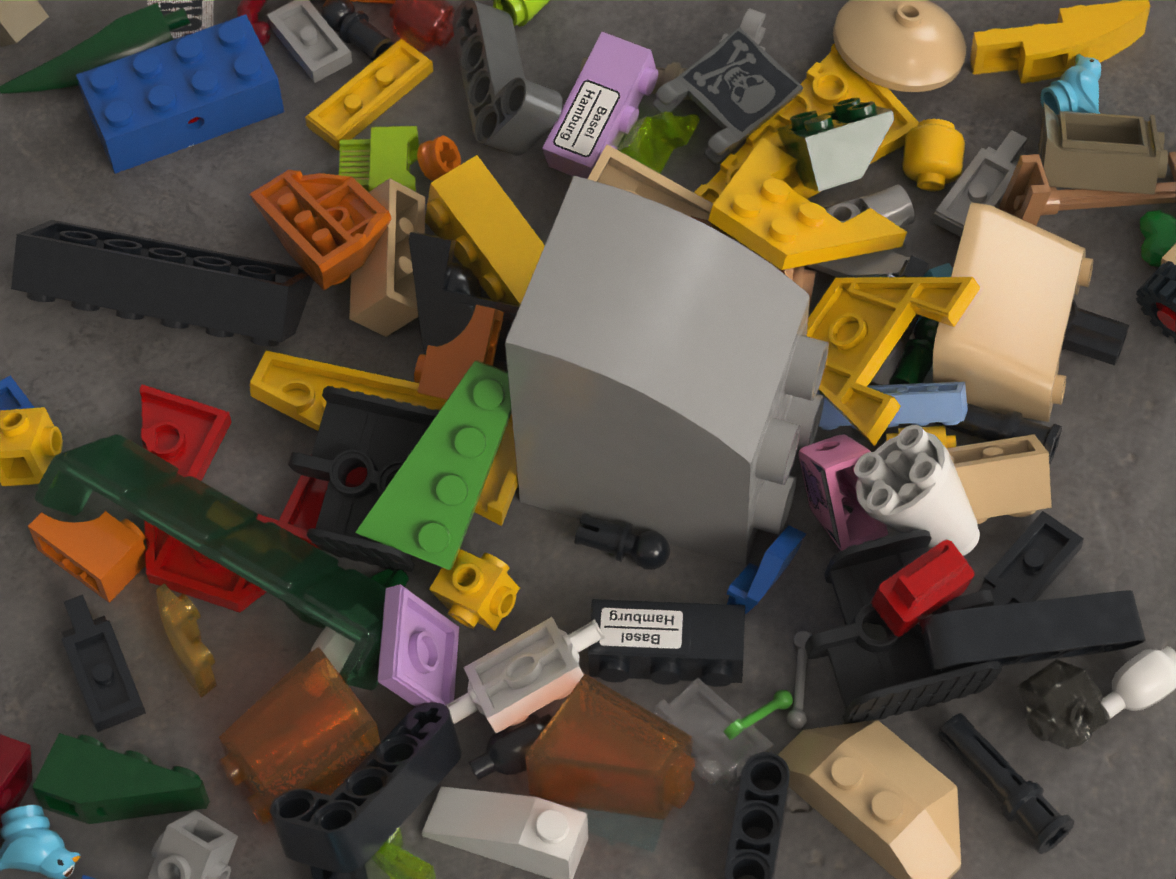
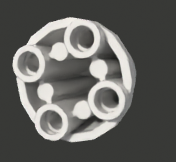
M910 425L904 428L898 436L887 440L876 451L864 454L856 462L854 473L858 477L856 483L857 501L870 517L901 533L911 532L916 529L928 530L932 538L928 545L931 549L943 540H950L964 556L977 545L980 532L976 517L948 450L934 434L925 432L919 425Z

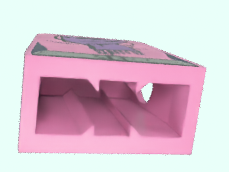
M845 434L836 435L805 446L798 453L810 508L841 551L849 546L860 545L866 541H873L888 535L886 524L870 517L857 501L856 483L858 477L854 473V467L861 456L871 451ZM843 505L852 507V513H849Z

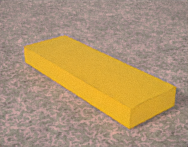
M400 38L305 116L306 126L337 151L340 150V140L353 139L434 71L433 61Z

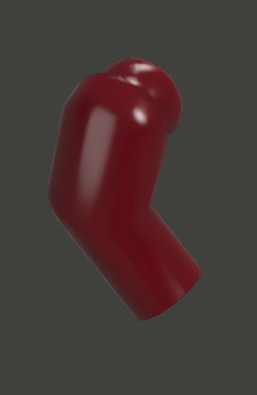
M241 0L236 7L237 17L246 14L261 45H266L270 41L271 33L268 31L271 26L264 21L258 22V14L267 0Z

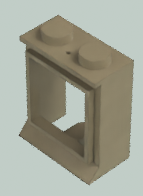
M1045 102L1043 104L1038 153H1040V159L1049 186L1155 194L1157 178L1166 177L1168 150H1164L1165 134L1164 132L1157 131L1155 115H1150L1149 121H1144V117L1070 111H1060L1059 115H1057Z

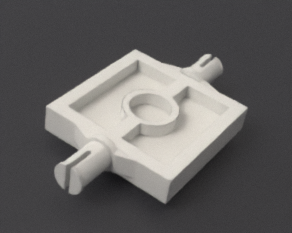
M553 617L463 667L469 679L468 693L446 705L451 712L454 725L479 710L481 714L486 716L497 734L509 726L522 723L531 713L550 702L570 695L575 688L587 682L578 665V653L599 640L605 639L595 619L568 635L565 631L558 628Z

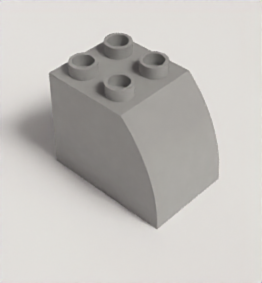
M573 176L505 341L520 502L581 519L583 513H586L591 517L624 527L627 523L633 524V534L639 535L646 531H657L667 539L669 544L746 565L758 529L777 535L783 532L796 489L797 478L789 475L796 451L814 443L822 415L824 396L817 394L827 361L829 342L807 337L810 295L775 266L712 227L666 205L629 191Z

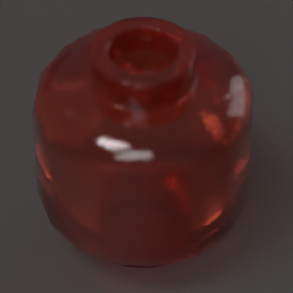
M396 0L390 10L389 17L393 19V33L420 52H429L436 45L443 49L454 36L452 22L454 20L455 7L447 0Z

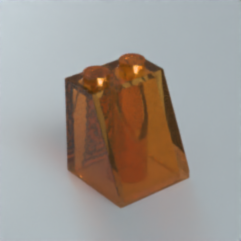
M320 647L305 656L219 736L225 754L224 757L219 759V762L234 786L243 782L249 790L251 796L246 800L259 822L265 825L271 821L275 827L270 814V805L274 799L282 793L299 788L331 795L379 745L380 738L376 722Z
M587 674L583 675L525 755L530 796L572 809L664 821L674 806L678 809L684 806L695 786V781L692 780V770L695 766V759L692 758V736Z

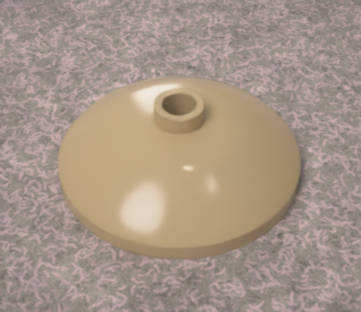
M850 0L839 11L833 28L835 46L847 65L865 79L892 90L926 92L941 88L958 75L966 56V43L961 30L942 8L930 0Z

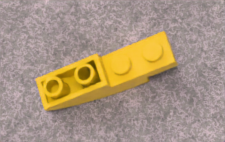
M1121 0L1114 3L1087 6L1076 5L1060 8L1057 23L1034 24L1007 29L993 28L987 31L974 32L970 56L973 75L1018 70L1020 82L1024 84L1062 76L1068 68L1075 66V58L1078 54L1084 57L1095 58L1102 62L1126 49L1144 35L1150 2L1149 0Z

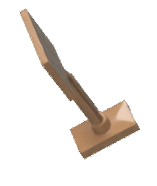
M1176 152L1168 153V164L1175 182L1156 183L1155 194L1088 189L1057 190L1055 186H1049L1039 154L1021 155L1001 200L999 209L1036 226L1041 215H1055L1060 210L1175 203Z

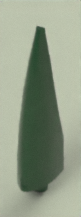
M157 2L117 18L92 37L58 57L1 85L0 93L41 92L79 86L76 77L79 73L174 40L171 32L190 24L184 8L163 15Z

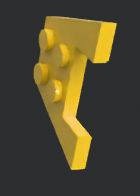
M763 137L714 202L708 219L709 222L781 270L900 248L903 246L907 231L872 208L842 223L827 213L822 206L810 202L792 190L782 179L794 173L798 160Z
M973 277L835 278L808 317L807 337L829 342L827 361L818 391L873 446L876 445L901 406L895 397L869 388L868 385L916 314L955 327L980 289Z

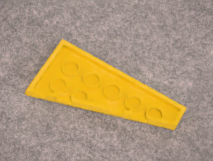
M834 43L831 46V52L821 63L816 62L807 71L806 79L800 84L804 87L802 92L746 138V143L734 155L730 153L720 164V171L707 184H701L694 193L714 204L762 137L787 153L777 128L790 125V118L800 113L817 111L819 116L834 111V103L850 98H860V101L864 103L875 102V106L893 110L895 120L871 163L902 147L905 144L907 133L912 128L917 127L919 122L888 88L865 79L848 66L838 53ZM796 169L792 175L782 179L792 190L806 199L820 193L805 187Z

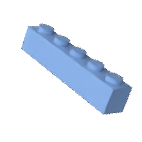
M965 382L868 386L895 397L901 406L887 428L905 423L926 426L931 422H942L943 425H956L960 421L965 420L968 411ZM824 397L819 427L824 430L836 429L839 426H851L856 429Z

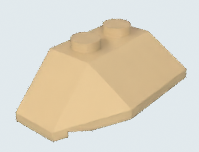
M879 720L802 730L778 754L789 768V787L895 879H950L960 869L961 852L957 786Z

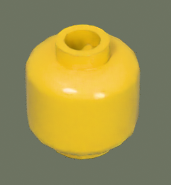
M926 119L920 121L918 126L912 128L905 137L902 164L904 174L911 180L916 181L917 187L922 190H943L945 184L956 181L962 174L965 151L963 135L955 129L954 124L946 120Z

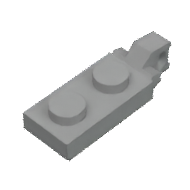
M1011 130L997 150L991 147L987 149L981 148L935 210L933 223L961 237L971 202L991 205L999 209L1021 155H1025L1024 147L1028 138Z

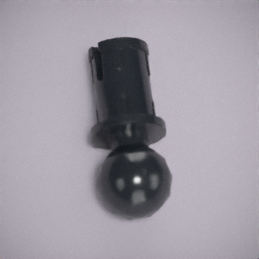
M327 0L322 6L321 16L334 31H340V38L345 43H353L368 55L372 61L393 45L388 36H385L369 23V17L363 11L355 12V7L350 0Z
M583 513L580 519V524L582 525L581 527L578 526L574 543L577 545L581 544L616 555V561L622 562L625 553L630 554L638 566L648 570H655L663 566L670 556L669 542L657 531H646L636 536L631 534L633 524L627 523L624 527L591 517L586 513Z

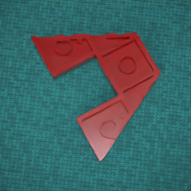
M141 384L142 472L146 516L144 517V528L147 544L145 557L146 574L149 583L241 613L322 550L313 544L306 535L308 529L316 528L329 482L301 475L279 521L195 494L232 423L230 413ZM359 467L353 469L346 478V486L356 487L362 484L367 477V468Z

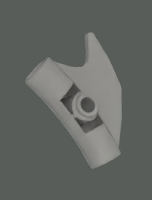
M898 184L853 200L823 206L827 213L842 223L869 208H872L901 228L914 223L915 220L912 202L905 189ZM889 249L806 266L838 278L886 277L888 273L898 277L904 261L910 258Z

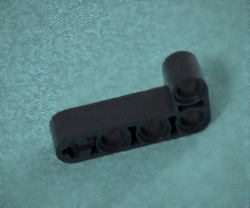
M433 702L415 707L331 795L299 788L282 793L274 799L270 805V814L286 857L293 861L335 873L352 872L366 864L462 757V750L449 708L444 704Z

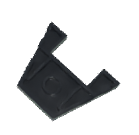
M410 232L409 246L424 354L426 355L428 345L442 346L459 336L469 324L476 305L485 306L504 312L493 366L508 372L505 341L520 305L448 290L456 240L419 232Z

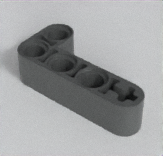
M465 0L460 4L454 15L453 32L474 137L480 144L520 156L529 150L558 121L562 110L561 94L557 90L525 79L514 25L509 13L476 0Z

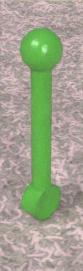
M783 689L778 690L774 694L772 701L741 720H735L723 733L729 740H732L744 729L773 711L788 709L793 703L791 693Z

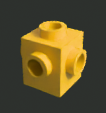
M45 407L0 410L1 485L47 484L56 457L60 455L63 447L62 434L59 428L54 426Z
M460 549L451 570L441 568L429 590L449 609L448 615L457 622L471 629H474L476 624L479 623L495 631L502 618L512 611L520 587L507 574L510 567L499 558L485 552L479 558Z

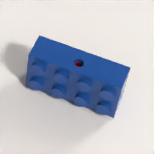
M246 14L76 75L85 108L115 174L284 112L278 77Z

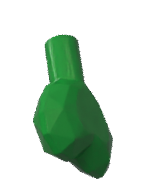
M1160 210L1148 211L1139 220L1140 231L1145 237L1141 246V258L1150 266L1160 267L1162 257L1176 243V218Z

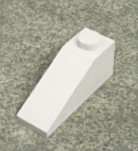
M442 786L422 831L423 837L550 879H573L589 839L587 813L538 797Z

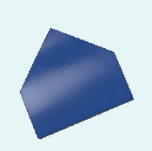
M788 525L766 550L760 566L749 563L730 584L727 590V595H729L727 604L745 605V614L752 610L790 565L807 533Z

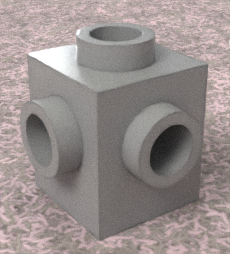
M195 810L168 824L165 832L157 839L151 854L155 860L147 879H228L231 873V867L228 866V862L238 836Z

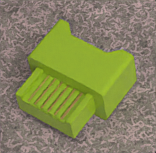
M417 126L371 127V139L339 141V175L353 177L368 192L389 178L416 192V178L410 174V166L418 160L417 152L420 145Z

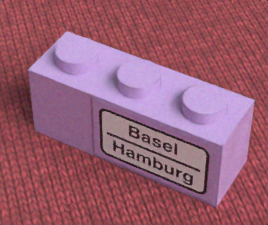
M601 32L561 110L558 121L554 124L542 148L549 167L571 176L587 179L606 144L619 151L617 147L624 133L630 134L636 125L639 115L637 107L643 95H650L657 82L658 70L656 69L650 49Z

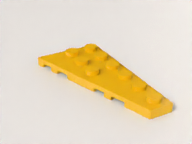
M267 350L250 381L251 397L317 431L319 430L327 403L322 396L323 389L327 386L341 387L353 392L359 391L366 395L372 394L380 398L394 399L397 402H407L414 406L420 405L432 410H441L447 399L417 393L419 383ZM512 414L474 511L500 526L503 525L518 486Z

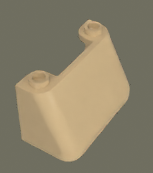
M971 202L951 277H973L980 289L955 327L939 322L933 349V383L965 382L967 403L1004 415H1007L1008 412L1013 413L1016 411L1022 413L1023 418L1049 422L1053 404L1062 405L1067 377L1058 375L1059 358L1074 294L1078 295L1080 286L1089 287L1091 281L1093 259L1085 258L1086 249L996 207Z

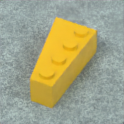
M478 155L430 183L425 222L438 237L456 240L454 256L463 266L472 270L478 278L479 284L491 299L521 305L545 245Z

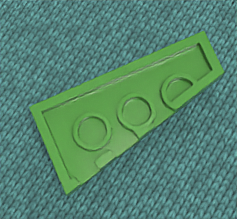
M478 360L474 361L355 533L448 570L453 568L512 414L507 371Z

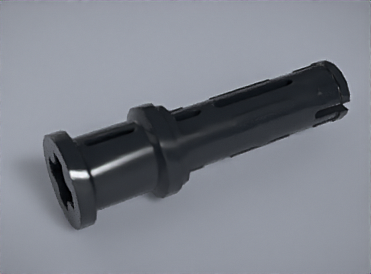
M967 403L968 411L964 421H960L956 425H943L942 422H932L987 441L1035 434L1049 452V466L1056 453L1062 432V426L1060 425L1044 426L1023 419L1020 412H1008L1007 415L969 403Z
M960 713L953 716L942 726V731L938 733V737L993 792L1002 803L1003 816L1010 822L1016 821L1035 841L1033 847L1039 854L1050 851L1069 834L1074 826V820L1069 815L1062 816L1043 796L1044 790L1038 783L1030 780L1026 781L1019 775L989 741L974 728L964 714Z

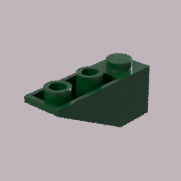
M62 733L58 734L32 786L43 809L86 824L206 809L210 802L204 783L195 772L181 766H173L170 770L155 765L147 756L136 751L126 750L122 754L107 749L99 740L82 734L78 735L77 738Z

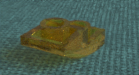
M163 584L156 589L157 604L170 647L182 673L202 698L215 688L217 684L211 668L216 663L215 659L201 642L202 637L197 625V620L201 618V615L185 594L182 593L176 597Z

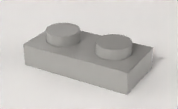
M294 0L267 14L271 30L314 83L352 63L351 51L309 0Z

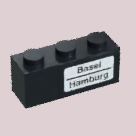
M592 599L590 622L595 619L605 639L599 640L588 648L589 677H599L604 681L613 683L624 682L628 679H651L653 682L663 685H671L679 681H701L713 687H723L731 683H742L745 605Z

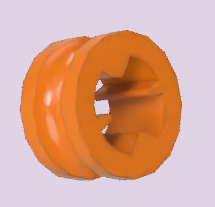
M443 135L434 138L433 141L429 140L421 143L418 147L417 158L420 169L431 181L438 179L461 165L459 150L454 141Z

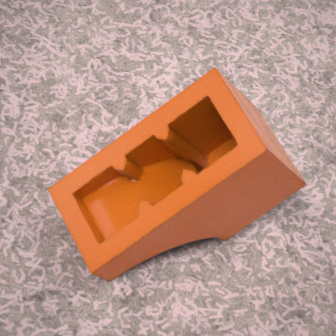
M476 305L469 324L459 336L442 346L428 345L426 355L420 354L415 367L414 381L419 383L417 393L448 400L474 361L478 360L493 366L504 312Z
M106 511L99 518L86 522L59 521L41 512L28 525L38 551L109 603L146 566V548L143 542L146 537L144 533L130 520L124 518L120 522Z

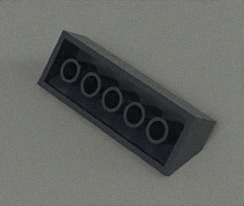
M50 220L16 235L11 289L27 292V298L33 301L54 302L58 298L72 301L71 306L79 310L97 311L100 307L116 310V316L124 319L140 320L144 319V316L161 319V325L170 328L184 329L188 328L190 324L205 327V332L211 336L227 338L233 337L234 333L251 336V342L257 345L278 346L279 342L285 341L296 333L314 280L301 267Z

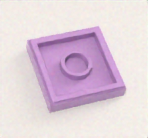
M401 584L386 588L378 682L414 707L432 702L447 705L454 701L459 626Z

